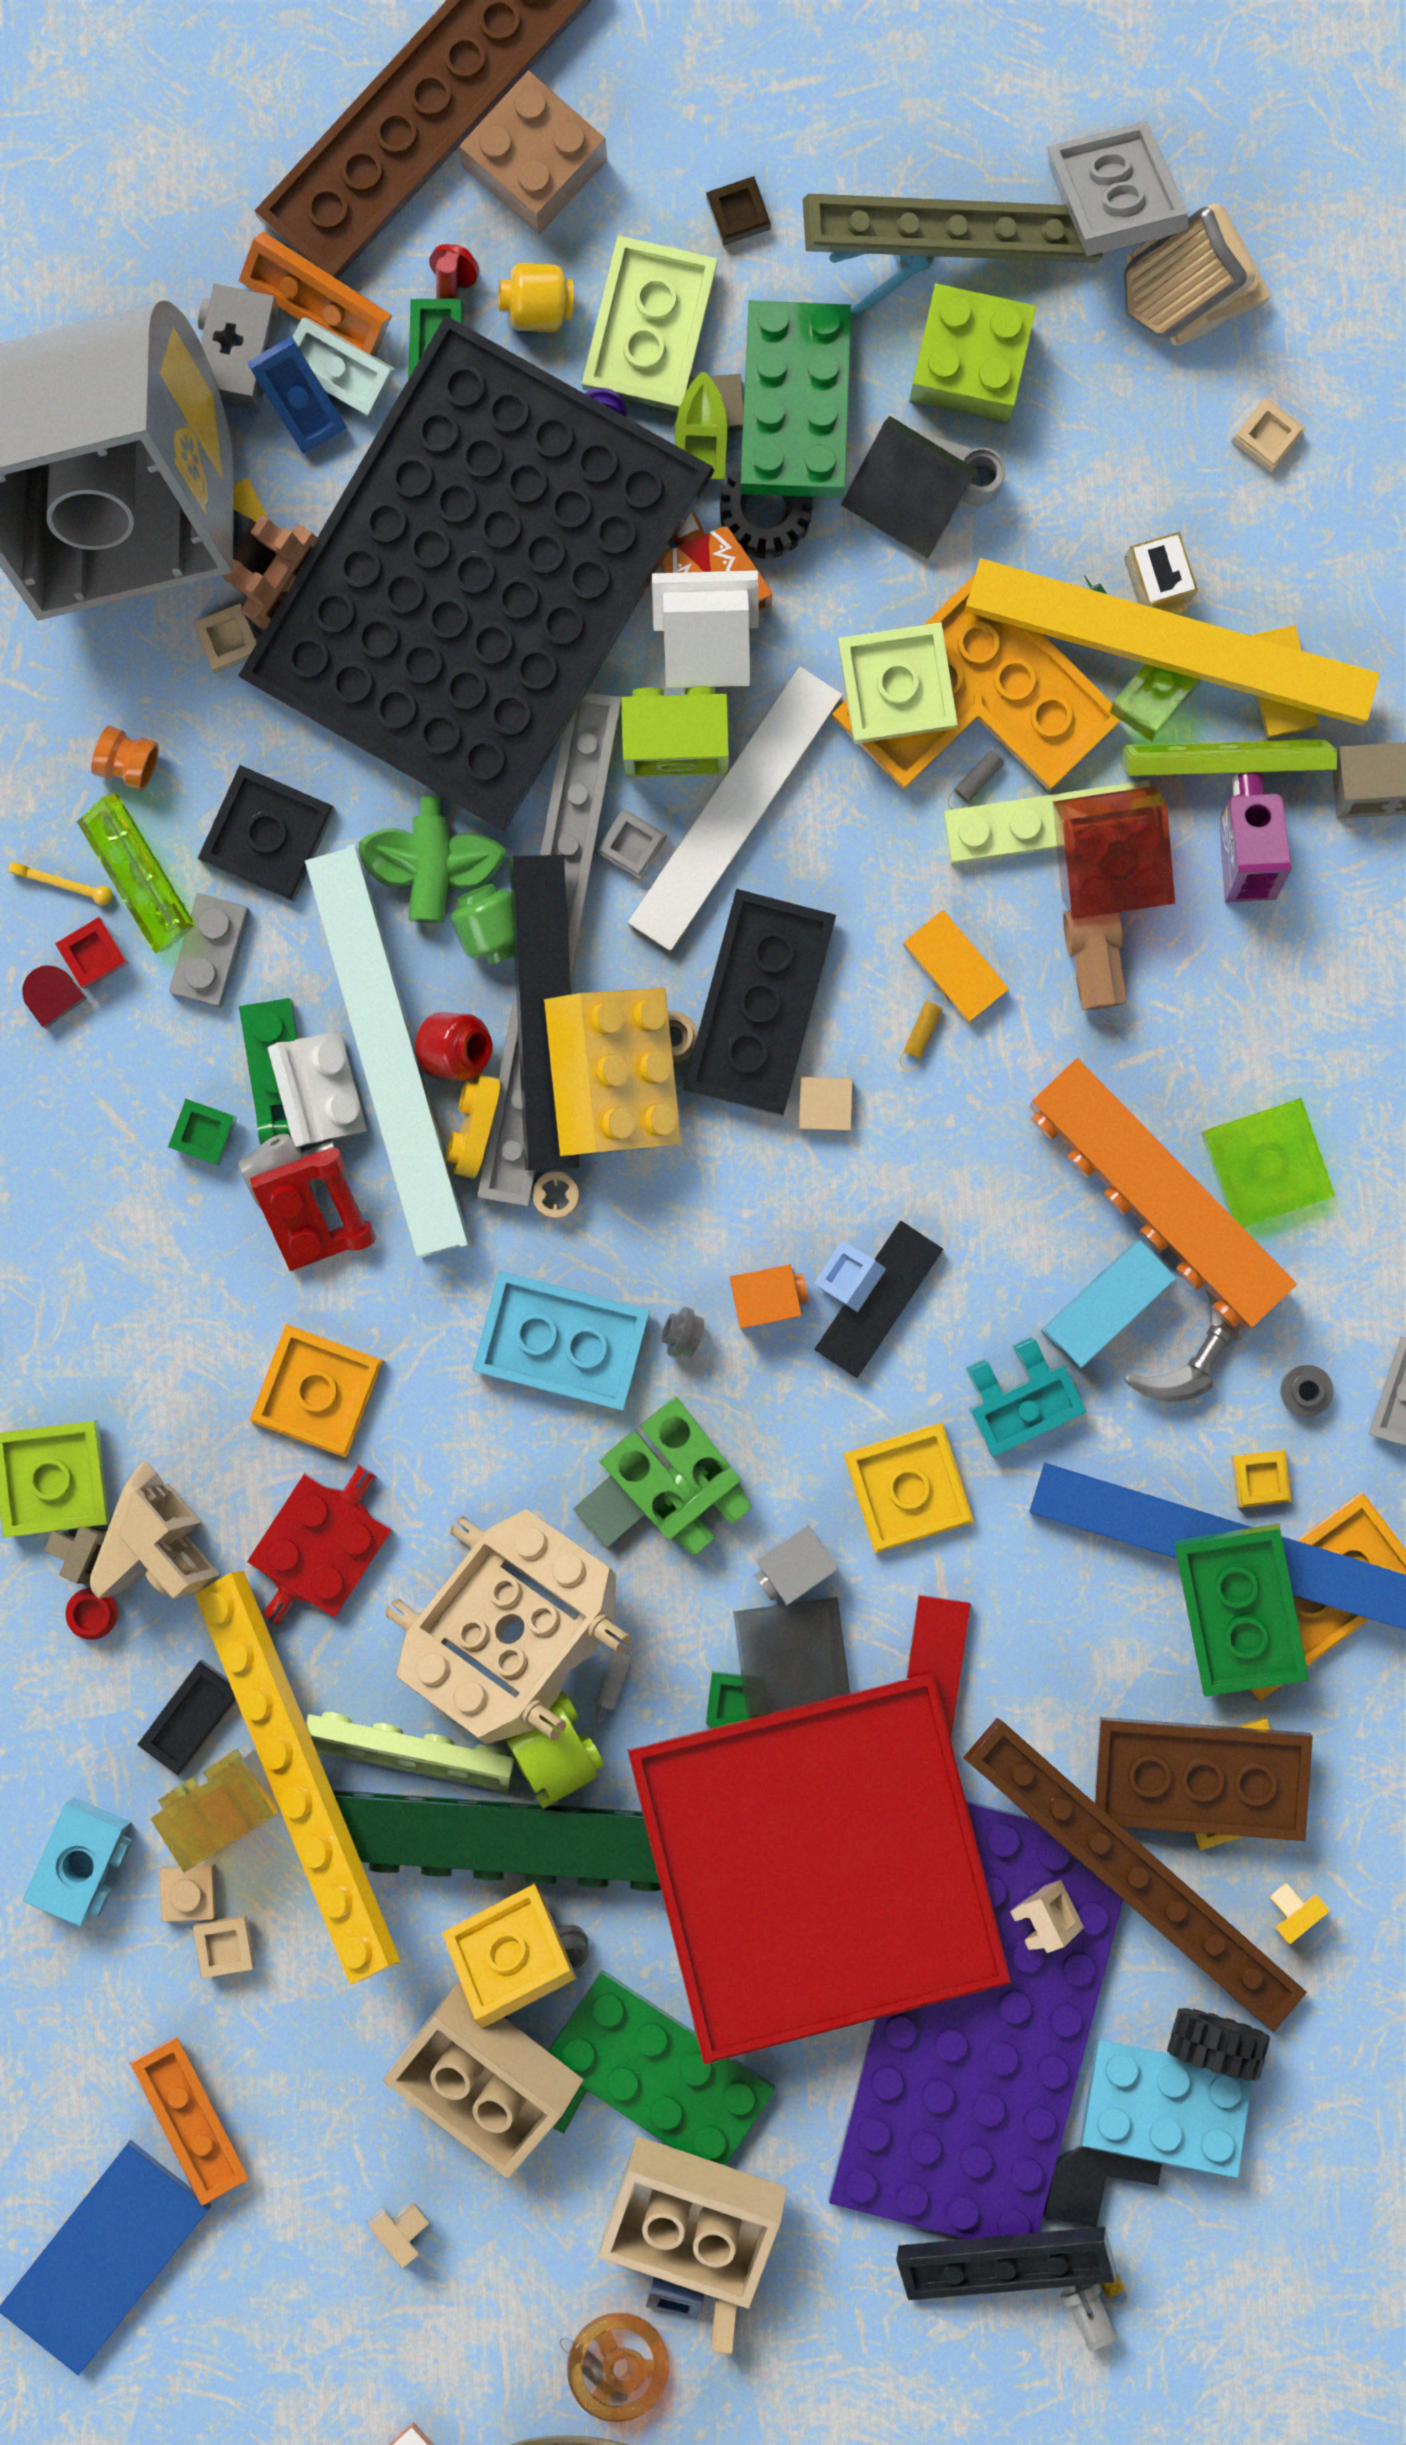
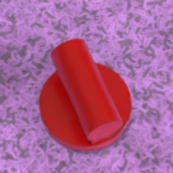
M442 244L435 247L430 255L429 264L436 275V299H456L458 287L467 288L472 286L480 274V268L475 258L466 248L460 245Z

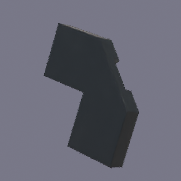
M1079 2146L1072 2151L1070 2149L1057 2158L1043 2214L1045 2218L1097 2227L1106 2176L1158 2186L1162 2164Z

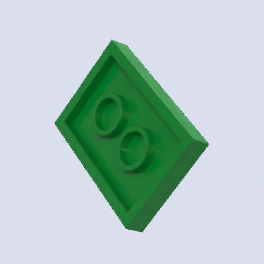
M1280 1523L1175 1540V1551L1204 1697L1309 1680Z

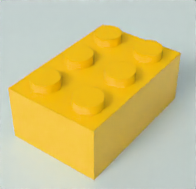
M666 988L588 992L544 999L560 1156L681 1144Z

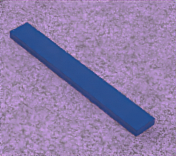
M1045 1462L1029 1510L1031 1514L1177 1559L1175 1540L1253 1528ZM1282 1536L1294 1596L1406 1630L1405 1574Z

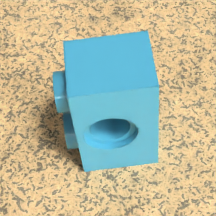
M75 1797L66 1802L22 1901L77 1926H81L86 1922L91 1914L99 1917L112 1887L105 1885L111 1867L120 1868L131 1847L133 1839L125 1836L131 1822ZM73 1851L86 1852L92 1858L94 1864L92 1875L82 1876L72 1869L70 1857Z

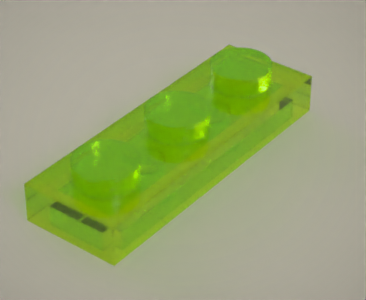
M118 793L101 797L77 821V824L153 952L157 954L170 949L196 925Z

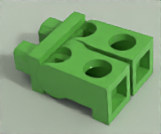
M675 1395L640 1424V1428L670 1462L671 1466L669 1468L663 1464L636 1429L599 1459V1463L658 1527L668 1541L674 1537L682 1547L692 1555H696L715 1538L698 1517L702 1512L714 1503L729 1523L732 1524L749 1511L752 1506L744 1490L738 1484L741 1481L740 1476L730 1466Z

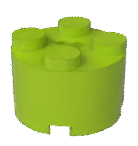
M560 1691L557 1700L549 1709V1711L566 1722L564 1732H561L551 1723L546 1722V1724L561 1735L558 1739L550 1740L548 1736L536 1727L533 1731L503 1739L526 1782L531 1784L535 1793L542 1789L544 1790L535 1796L543 1809L598 1778L596 1770L605 1765L590 1737L587 1738L585 1733L578 1736L571 1725L579 1717L564 1691Z

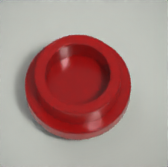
M91 1587L76 1592L68 1601L65 1611L66 1622L70 1630L78 1637L86 1640H96L108 1635L116 1626L119 1616L118 1605L113 1596L98 1599L92 1592Z

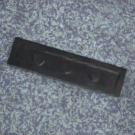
M1105 2226L898 2245L896 2257L908 2301L1115 2283L1116 2265Z

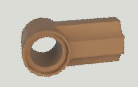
M1114 903L1063 911L1066 947L1069 956L1074 958L1081 1011L1125 1005L1127 1000L1119 950L1123 947V938L1117 905Z

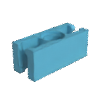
M1141 1240L1134 1241L1048 1322L1041 1331L1076 1368H1082L1170 1285L1176 1277Z

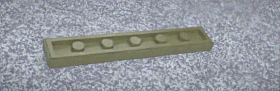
M810 193L802 200L805 251L1088 263H1096L1103 257V253L1086 256L1066 205Z

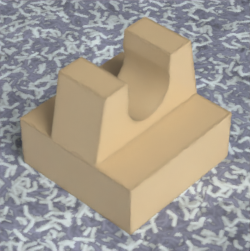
M1061 1880L1043 1886L1038 1892L1019 1903L1010 1911L1014 1921L1030 1918L1036 1930L1024 1940L1028 1950L1044 1948L1046 1953L1063 1948L1084 1928Z
M411 2203L393 2219L382 2207L367 2220L369 2228L402 2269L419 2255L410 2241L429 2222L414 2203Z

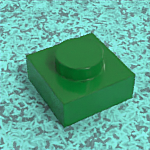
M185 1098L168 1148L220 1166L237 1117Z

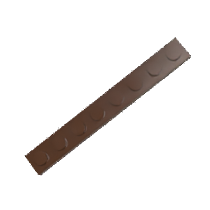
M996 1718L965 1754L964 1760L1269 2030L1275 2032L1305 1996L1306 1990L1002 1720Z

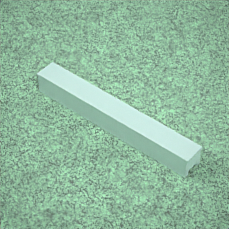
M355 844L348 845L347 849L305 860L416 1257L420 1256V1258L458 1247H471L449 1165L445 1161V1151L422 1070L417 1060L415 1045L359 850Z

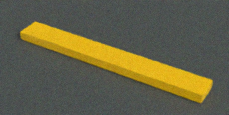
M982 558L979 559L964 610L967 613L1363 727L1368 721L1380 673Z

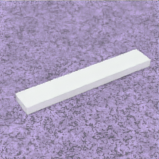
M799 666L628 921L629 926L671 953L841 700L843 694Z

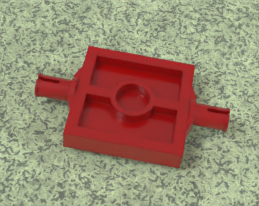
M358 1464L357 1469L343 1490L325 1486L304 1472L248 1558L247 1563L268 1575L279 1588L266 1609L262 1612L266 1618L270 1619L278 1605L283 1603L272 1622L281 1625L296 1599L312 1603L335 1618L392 1531L390 1526L372 1516L363 1503L360 1502L374 1479L377 1478V1475L369 1470L360 1486L357 1487L356 1485L367 1469L362 1465Z

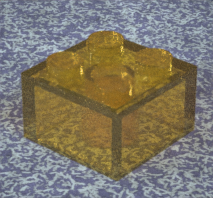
M238 1749L233 1750L203 1771L207 1779L202 1783L197 1784L192 1776L157 1800L162 1809L153 1815L150 1820L183 1873L272 1818L280 1811L255 1749L243 1757Z

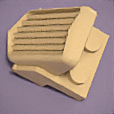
M141 1462L124 1485L90 1576V1587L98 1599L125 1592L144 1574L157 1591L163 1595L169 1594L173 1599L200 1591L211 1585L221 1575L188 1537L202 1523L201 1520L170 1484L163 1483L159 1474L148 1462Z

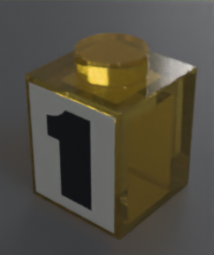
M1180 531L1130 546L1124 561L1137 603L1177 615L1188 610L1187 603L1193 600L1198 592V588Z

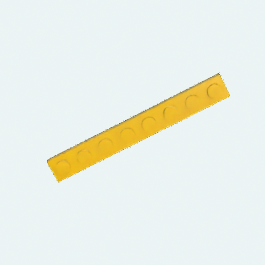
M231 1572L194 1595L350 1985H353L400 1963L401 1960L245 1572Z

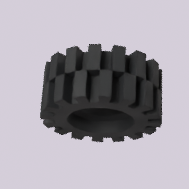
M733 470L728 476V483L726 486L723 485L721 491L720 522L722 527L727 526L745 553L748 555L749 551L755 552L756 558L765 559V554L772 553L774 558L783 556V551L788 548L790 551L795 549L800 538L804 539L808 532L812 516V497L781 496L786 504V513L782 520L773 526H759L750 520L745 508L748 499L753 494H740L741 470L737 473Z
M1179 2008L1167 2052H1170L1169 2054L1179 2057V2060L1193 2063V2066L1210 2069L1211 2072L1217 2074L1223 2073L1236 2079L1239 2077L1243 2080L1251 2081L1252 2079L1258 2081L1271 2038L1259 2029L1251 2028L1250 2025L1244 2023H1237L1235 2020L1227 2017L1222 2018L1217 2014L1210 2012L1207 2014L1197 2009Z

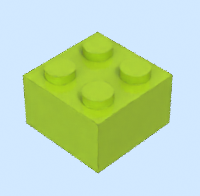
M935 283L909 401L1009 423L1015 405L1037 306Z
M695 686L693 688H685V695L664 696V690L661 688H638L632 690V696L621 697L623 764L626 778L727 775L729 766L727 694H716L715 687Z

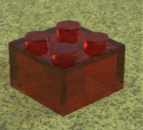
M1156 786L1052 801L1062 900L1072 919L1175 904L1167 804Z

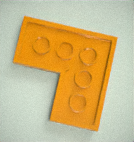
M973 575L923 624L942 622L958 724L957 728L859 743L858 745L905 790L949 745L978 719L1050 792L1125 716L1044 634L964 612L974 579ZM845 700L832 713L831 718L852 738L847 700Z

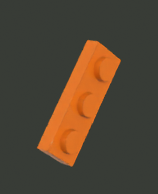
M262 232L253 239L238 281L255 292L275 296L278 306L301 321L302 318H309L372 356H376L392 317L390 313L265 232Z
M177 2037L129 2062L201 2206L249 2179Z

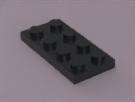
M736 889L683 1087L684 1091L784 1116L834 927L835 914Z

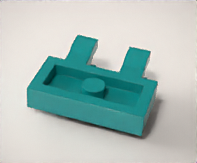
M1032 1337L1012 1345L1029 1380L1002 1392L989 1362H986L985 1359L966 1368L982 1400L981 1403L969 1408V1411L992 1457L1087 1412L1065 1365L1060 1364L1049 1369L1036 1339H1032Z

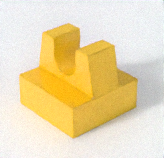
M1287 1883L1269 1896L1286 1917L1274 1928L1289 1945L1330 1912L1317 1894H1313L1303 1903Z

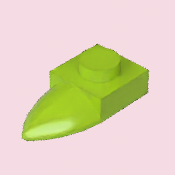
M701 372L685 392L680 404L674 429V445L713 466L714 473L710 479H725L727 450L726 410L715 383L706 372Z

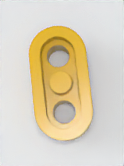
M479 1074L475 1077L473 1083L465 1081L458 1104V1111L464 1112L460 1133L454 1131L451 1133L445 1155V1161L453 1163L452 1173L455 1175L475 1179L478 1174L500 1090L499 1078Z

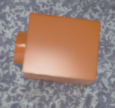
M791 1264L729 1277L740 1329L801 1317L800 1305L809 1304L803 1273L793 1275Z

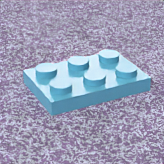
M499 1270L472 1371L624 1411L650 1310Z
M1099 2039L1095 2043L1079 2147L1233 2179L1238 2178L1252 2079L1248 2081L1239 2077L1237 2079L1223 2073L1211 2072L1207 2068L1193 2066V2063L1179 2060V2057L1168 2053Z

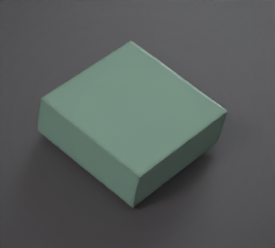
M611 1475L573 1508L607 1548L645 1515Z

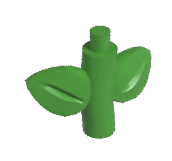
M421 797L420 816L412 817L413 834L397 828L383 829L368 834L359 841L360 858L368 873L378 882L387 887H406L413 884L408 921L444 923L449 886L460 890H473L481 887L496 874L505 860L506 849L499 842L476 833H460L449 838V819L441 817L442 798Z

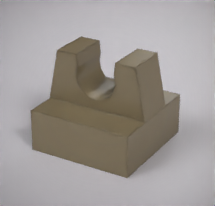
M79 1527L76 1535L68 1532L61 1534L57 1531H52L44 1551L64 1560L59 1576L77 1584H90V1576L107 1532L91 1527Z

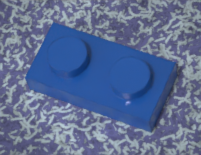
M292 335L247 362L250 370L302 454L347 428Z

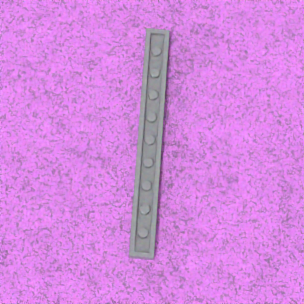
M588 691L562 733L540 855H564L570 982L621 710V697ZM515 988L499 1075V1096L487 1140L477 1197L530 1207L536 1170L525 1171Z

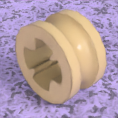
M555 1171L546 1173L537 1180L533 1188L532 1197L534 1205L539 1212L546 1217L559 1219L565 1218L574 1212L578 1206L580 1194L578 1186L570 1176ZM551 1181H554L556 1187L559 1181L564 1182L569 1187L565 1193L569 1203L562 1209H558V1205L554 1204L552 1210L543 1203L547 1198L543 1188Z

